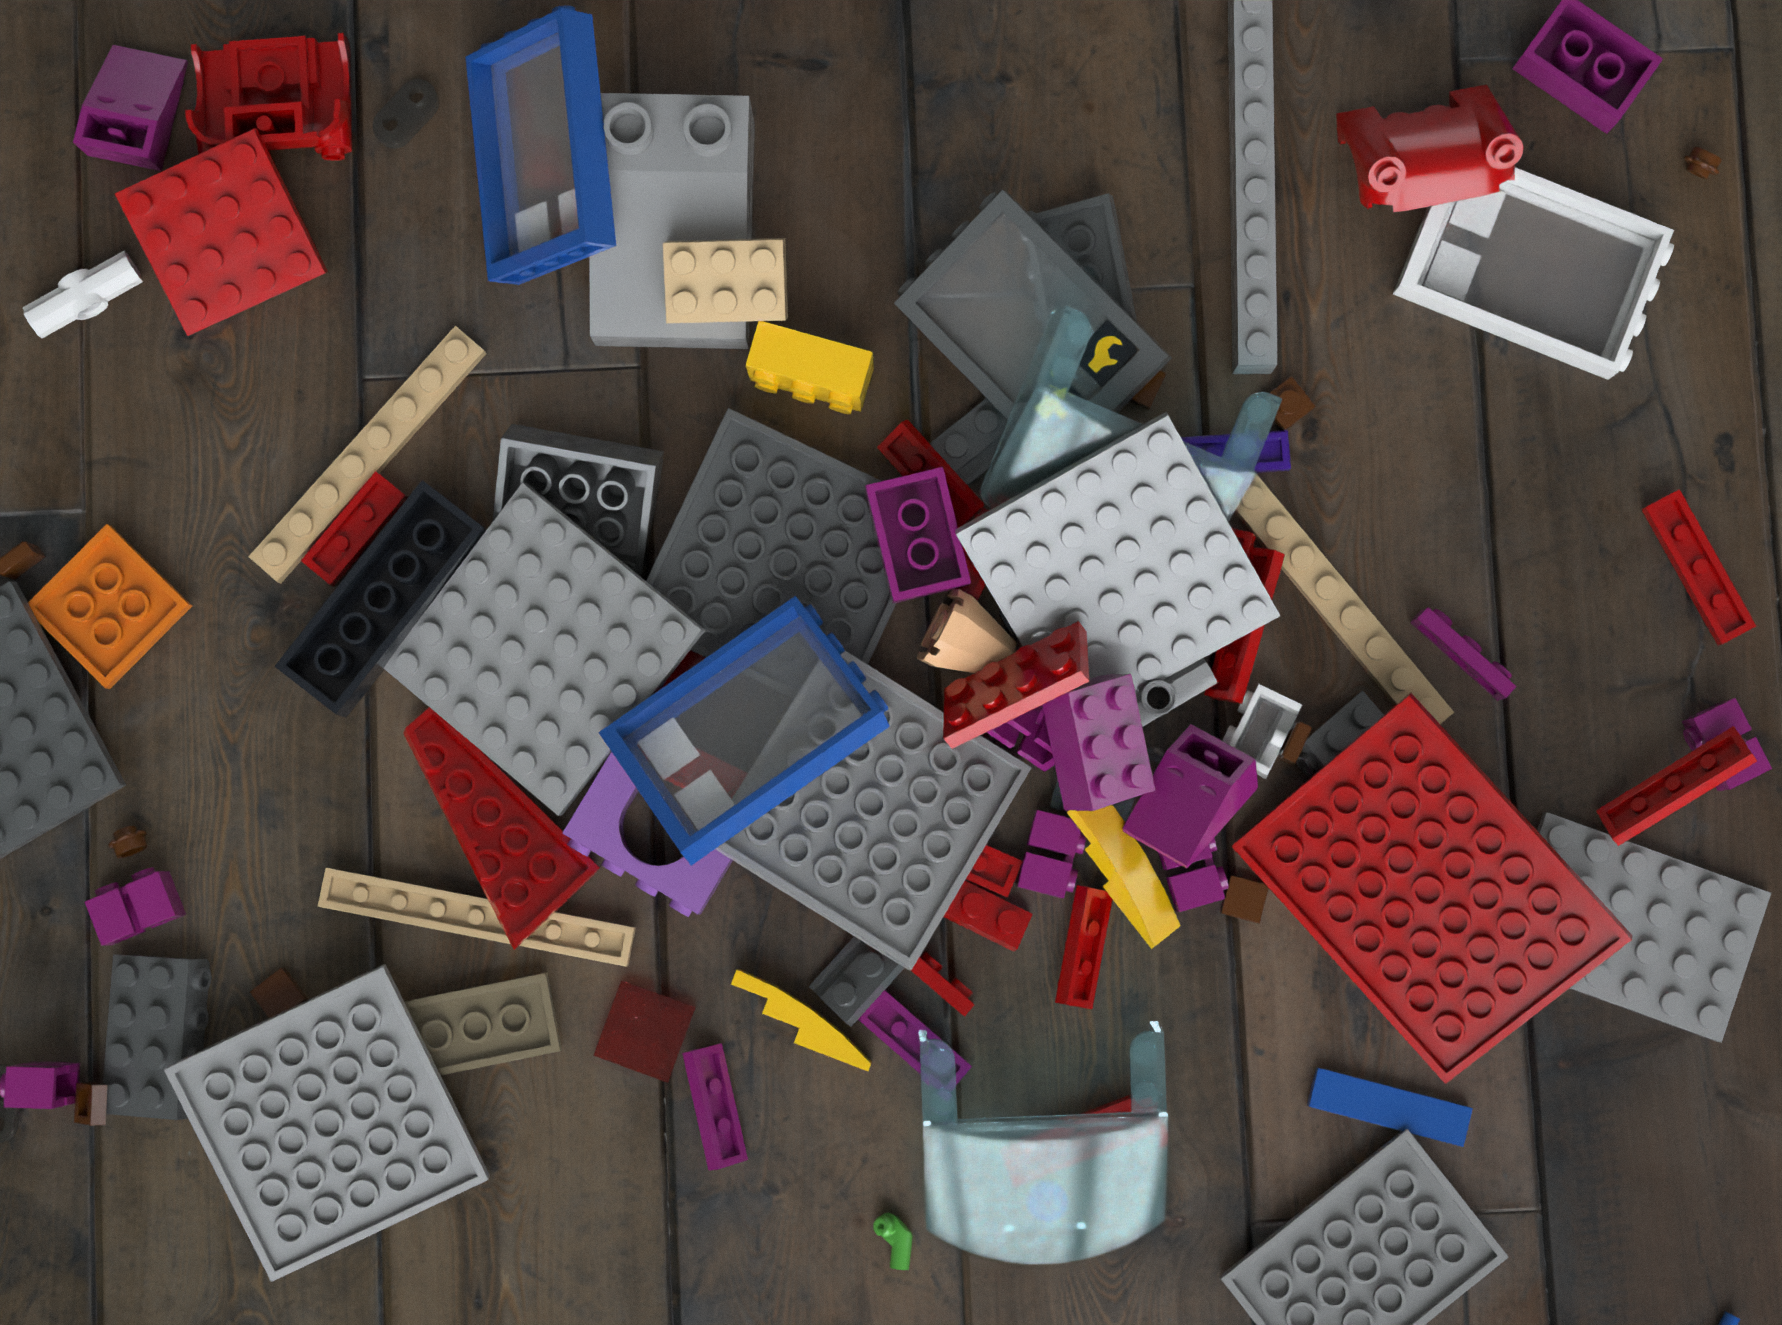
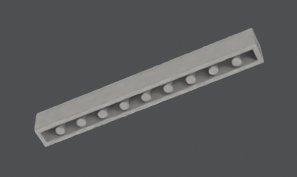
M1228 0L1232 374H1271L1278 365L1272 0Z

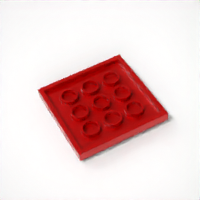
M257 128L115 193L187 336L328 272Z

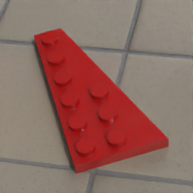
M429 707L405 728L403 734L510 944L515 950L590 880L600 867L589 857L568 846L570 838L564 835L563 831L479 748Z

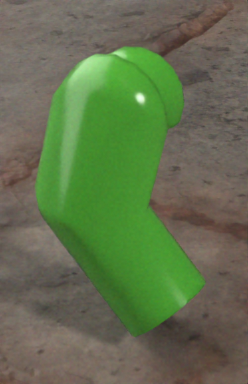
M884 1213L875 1219L873 1224L874 1232L877 1236L881 1235L892 1246L890 1268L909 1270L912 1232L898 1216Z

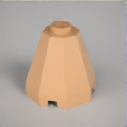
M952 589L948 597L953 599L949 606L942 603L937 609L921 642V645L927 648V652H919L917 659L934 667L976 673L987 664L995 661L998 662L1015 653L1016 641L973 596L960 589Z

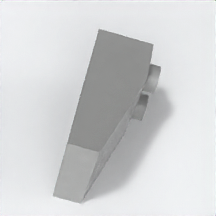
M601 93L617 246L589 257L590 337L595 346L749 349L750 321L666 324L663 243L666 241L752 239L755 122L750 97L733 95Z

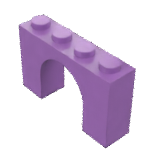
M611 752L563 831L564 835L571 838L567 845L587 857L591 851L603 857L604 860L601 865L620 877L626 871L638 878L635 886L655 897L659 891L672 899L669 906L687 917L690 916L692 911L696 914H701L733 860L716 849L692 866L684 857L668 865L655 866L635 856L626 843L623 825L626 812L637 795L638 790Z

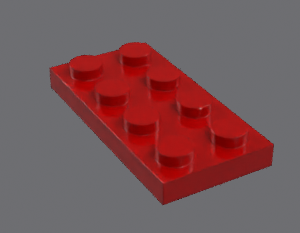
M1077 621L1067 627L1058 628L1049 636L1031 645H1025L1000 661L991 662L982 670L966 678L957 679L944 688L943 739L953 749L1088 683L1087 631L1081 623Z

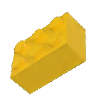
M758 321L747 358L746 368L750 381L755 382L754 387L769 393H777L778 389L792 392V398L798 401L814 404L815 399L830 403L829 408L834 411L851 414L852 409L862 411L874 364L873 352L764 321Z

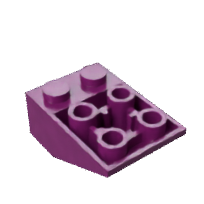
M112 45L82 104L73 143L87 156L162 171L188 61Z
M1190 724L1166 751L1153 774L1155 791L1141 795L1123 827V832L1187 869L1257 790L1256 760Z

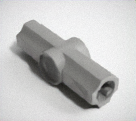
M1204 658L1163 680L1149 682L1141 692L1136 693L1142 727L1218 683ZM1161 687L1166 690L1169 702L1165 708L1154 709L1148 704L1147 694L1151 688Z

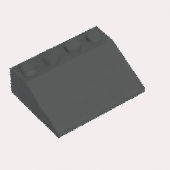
M511 424L501 437L493 521L522 483L528 484L635 573L642 575L660 487L664 451Z

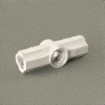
M122 251L90 270L80 269L69 273L59 281L58 288L24 306V315L36 334L44 338L76 319L86 320L100 314L107 308L108 301L144 281L130 256L125 251Z

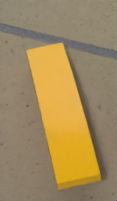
M1113 805L1095 811L1069 810L1067 814L1091 843L1085 851L1109 880L1103 885V888L1151 949L1154 948L1181 925L1166 891L1143 849L1135 838L1123 832L1125 821Z
M740 968L736 969L731 985L768 998L762 1014L798 1027L799 1030L794 1041L795 1044L869 1071L872 1061L839 1028L814 1008L777 985Z

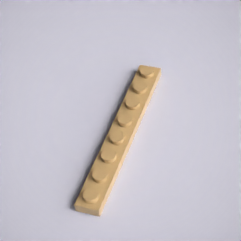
M455 326L248 557L281 584L376 471L380 474L487 353Z
M1255 471L1223 497L1250 532L1255 534L1256 539L1265 549H1274L1285 554L1281 569L1394 706L1409 693H1412L1439 724L1454 713Z
M325 868L317 907L510 944L487 898ZM554 912L519 946L628 967L636 927Z

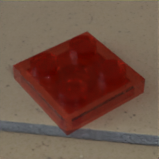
M622 980L593 1056L668 1083L696 1007Z

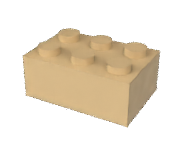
M785 238L666 241L663 243L666 324L783 321L788 318Z

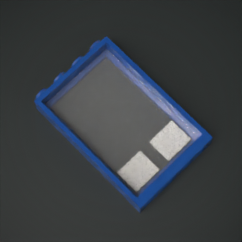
M558 6L552 9V13L542 18L529 20L526 26L504 33V37L495 42L482 44L479 50L465 57L487 277L490 282L520 285L617 246L592 14L576 11L573 6Z
M796 596L598 732L691 866L890 727L884 715V712L889 708L876 690L870 693L866 690L862 683L867 679L854 661H851L849 664L844 661L841 654L845 650L832 632L828 635L823 633L819 627L823 624L819 614L811 604L804 608Z

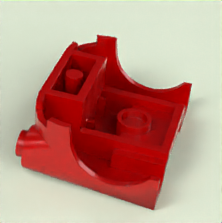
M338 33V41L320 43L315 38H306V36L229 41V44H223L224 50L202 51L197 44H191V54L197 82V101L195 110H185L189 129L195 134L198 154L255 128L258 129L268 151L314 147L315 152L321 154V158L328 161L342 160L345 158V154L352 151L350 42L344 33Z
M1487 84L1450 91L1449 106L1432 105L1425 108L1424 111L1410 114L1396 112L1382 119L1374 106L1336 113L1338 143L1341 145L1347 142L1357 172L1360 203L1367 209L1372 208V203L1393 205V212L1424 208L1500 192L1499 184L1507 180L1515 181V164L1523 154V143Z

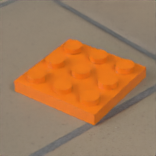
M106 524L28 602L37 621L106 689H111L192 607L109 524Z

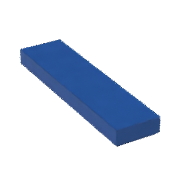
M1318 1067L1315 1069L1307 1106L1400 1131L1408 1129L1411 1134L1464 1147L1473 1108Z

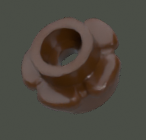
M1694 146L1690 155L1684 156V160L1689 163L1686 170L1695 176L1707 180L1710 174L1718 175L1720 172L1717 169L1722 159L1707 150Z
M136 826L124 827L113 833L114 840L108 844L109 849H114L116 857L119 859L136 855L148 847L145 841L147 832L145 830L137 831Z

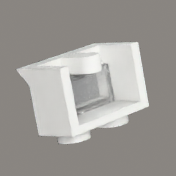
M1259 684L1255 693L1247 690L1243 703L1238 708V712L1244 715L1237 728L1232 725L1229 726L1222 741L1256 760L1257 775L1266 779L1302 704Z

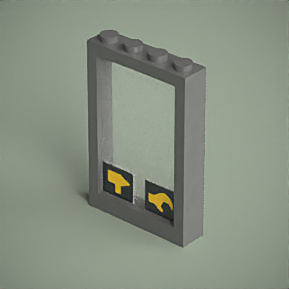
M1002 189L998 194L993 192L984 199L979 206L981 212L971 223L967 220L954 231L951 236L954 241L944 251L938 249L925 262L927 269L917 279L912 277L902 285L898 291L900 297L894 304L1056 469H1063L1172 357L1008 192Z

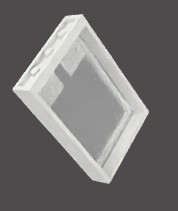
M1515 168V181L1507 180L1499 184L1500 192L1427 207L1393 295L1607 380L1619 371H1625L1633 354V350L1628 349L1633 336L1637 337L1640 334L1646 321L1647 315L1642 313L1647 300L1652 301L1660 285V280L1656 278L1660 265L1665 266L1673 252L1674 244L1669 243L1674 232L1673 229L1518 168Z

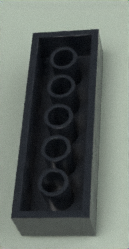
M422 480L274 667L333 713L347 718L384 671V667L486 532V529Z

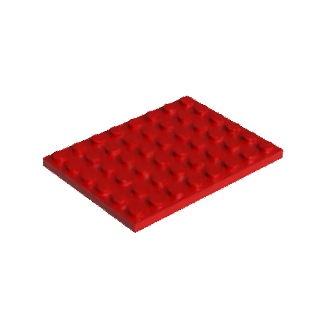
M1412 693L1403 698L1231 846L1445 1084L1629 943L1633 936Z

